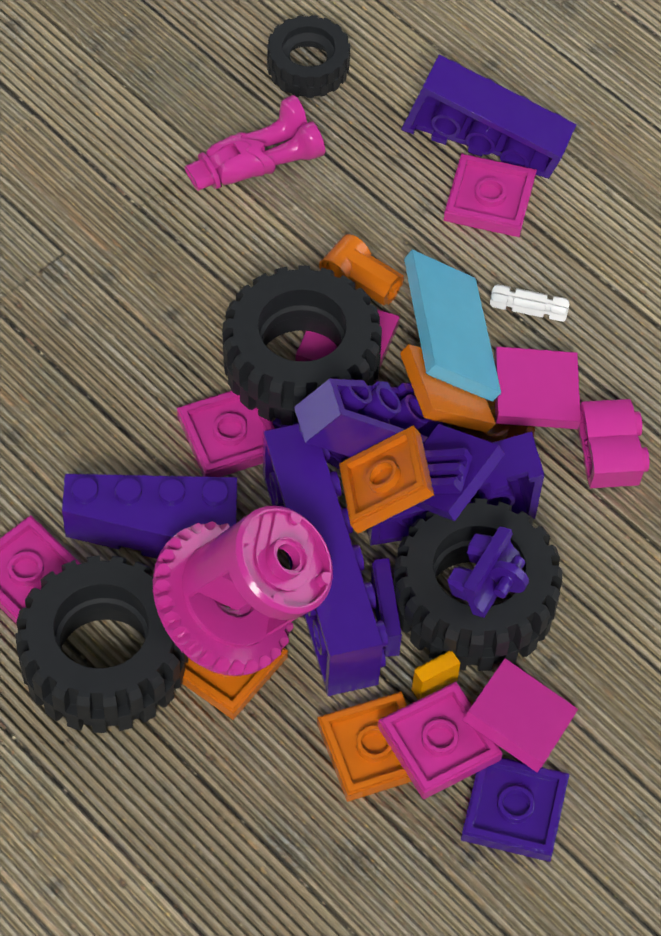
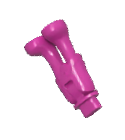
M291 95L281 101L279 119L276 122L256 131L248 133L239 132L235 135H230L211 145L207 149L206 154L204 152L198 154V160L184 166L189 180L197 191L211 185L214 189L222 187L221 183L223 185H230L252 177L272 174L277 165L321 157L325 155V145L315 123L311 121L307 123L306 115L299 99L295 95ZM281 142H285V143H283V144H281V145H278V146H276V147H274V148L265 150V147L272 146V145H275V144H278V143H281Z

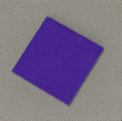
M438 424L423 443L424 450L466 448L473 456L461 493L434 494V496L414 506L455 521L504 457L505 453L495 443ZM455 475L438 476V477H439V478H447V477H455Z
M502 758L499 762L477 772L461 841L550 862L569 774L543 767L538 772H535L522 762Z

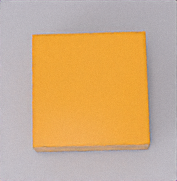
M448 651L415 668L412 692L418 700L458 681L461 663L453 651Z

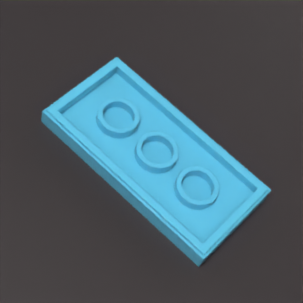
M412 249L404 258L426 374L493 402L501 394L476 278Z

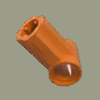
M351 234L344 235L319 263L320 270L321 267L332 270L337 278H341L342 275L355 282L356 289H363L370 298L383 306L385 304L389 305L396 298L404 281V275L371 256L368 246L361 239Z

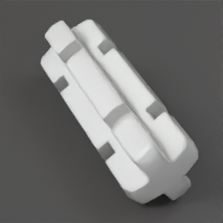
M499 284L493 287L490 305L493 308L506 310L508 306L512 307V312L542 318L544 314L550 315L549 319L561 322L567 318L570 305L567 298L554 296L553 299H548V294L516 288V292L510 291L511 287Z

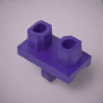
M499 526L494 536L475 534L469 543L467 552L470 562L476 564L475 568L470 570L460 566L455 567L448 578V585L452 595L468 601L473 615L485 618L497 596L505 598L509 591L521 593L529 584V578L522 570L526 562L520 556L519 551L513 547L510 540L513 535L511 529Z

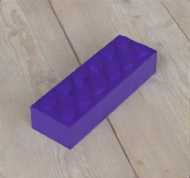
M295 424L263 432V478L271 505L289 508L310 521L323 537L331 555L333 579L330 591L325 600L317 608L305 614L304 618L327 696L379 685L380 668L386 667L383 647L388 646V637L383 621H376L372 611L373 608H376L375 593L371 582L364 583L360 572L364 570V559L359 544L352 545L349 533L353 532V528L350 525L347 507H340L337 498L341 497L339 477L336 471L329 472L326 462L330 461V451L305 443L299 430L300 425ZM285 551L290 570H292V559L289 556V554Z

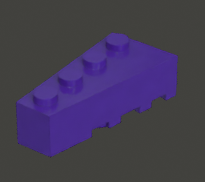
M439 54L401 131L414 134L415 130L418 129L432 134V141L446 145L448 140L468 146V153L480 157L482 155L494 154L500 156L501 162L536 169V175L549 179L562 159L577 124Z
M330 378L294 407L300 425L299 430L305 443L349 457L413 425L421 434L423 443L438 424L448 427L447 423L423 417L411 383H402L398 387H390L388 382L377 381L374 385L368 386L364 380Z
M532 432L493 442L501 447L505 455L469 503H473L474 498L487 499V504L498 506L500 501L511 505L512 512L519 515L523 511L535 519L544 480V471ZM412 506L367 529L370 546L401 541L403 537L408 536L409 527L417 519L422 518L425 521L427 510Z
M65 474L62 504L65 537L118 550L123 546L141 551L142 556L158 559L165 544L185 528L197 523L206 524L212 521L217 525L228 523L230 527L237 523V477Z

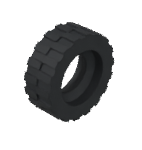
M301 15L294 19L289 18L283 24H278L274 28L273 34H270L268 38L267 70L268 74L272 76V82L275 85L277 84L282 91L292 93L296 97H322L331 91H336L339 85L345 82L346 76L349 74L350 43H348V36L346 32L342 31V27L338 24L335 25L327 18L323 19L315 15ZM300 47H316L326 52L327 60L325 63L317 66H302L291 61L290 53L292 50Z

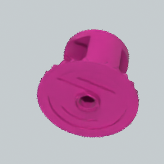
M281 506L258 508L231 527L228 523L217 525L213 521L206 524L197 523L174 535L165 544L158 556L153 574V595L159 618L175 645L198 665L215 673L229 676L255 673L270 665L281 655L282 649L289 643L288 635L294 628L292 621L317 608L327 597L333 579L331 555L323 537L310 521L301 514ZM278 549L284 550L289 554L293 562L292 570L286 569L280 564L277 557Z

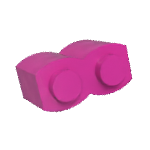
M631 399L581 402V422L578 433L584 454L585 472L589 487L605 488L640 485L643 473L649 471L650 465L647 447H641L638 437L642 434L640 411H634Z

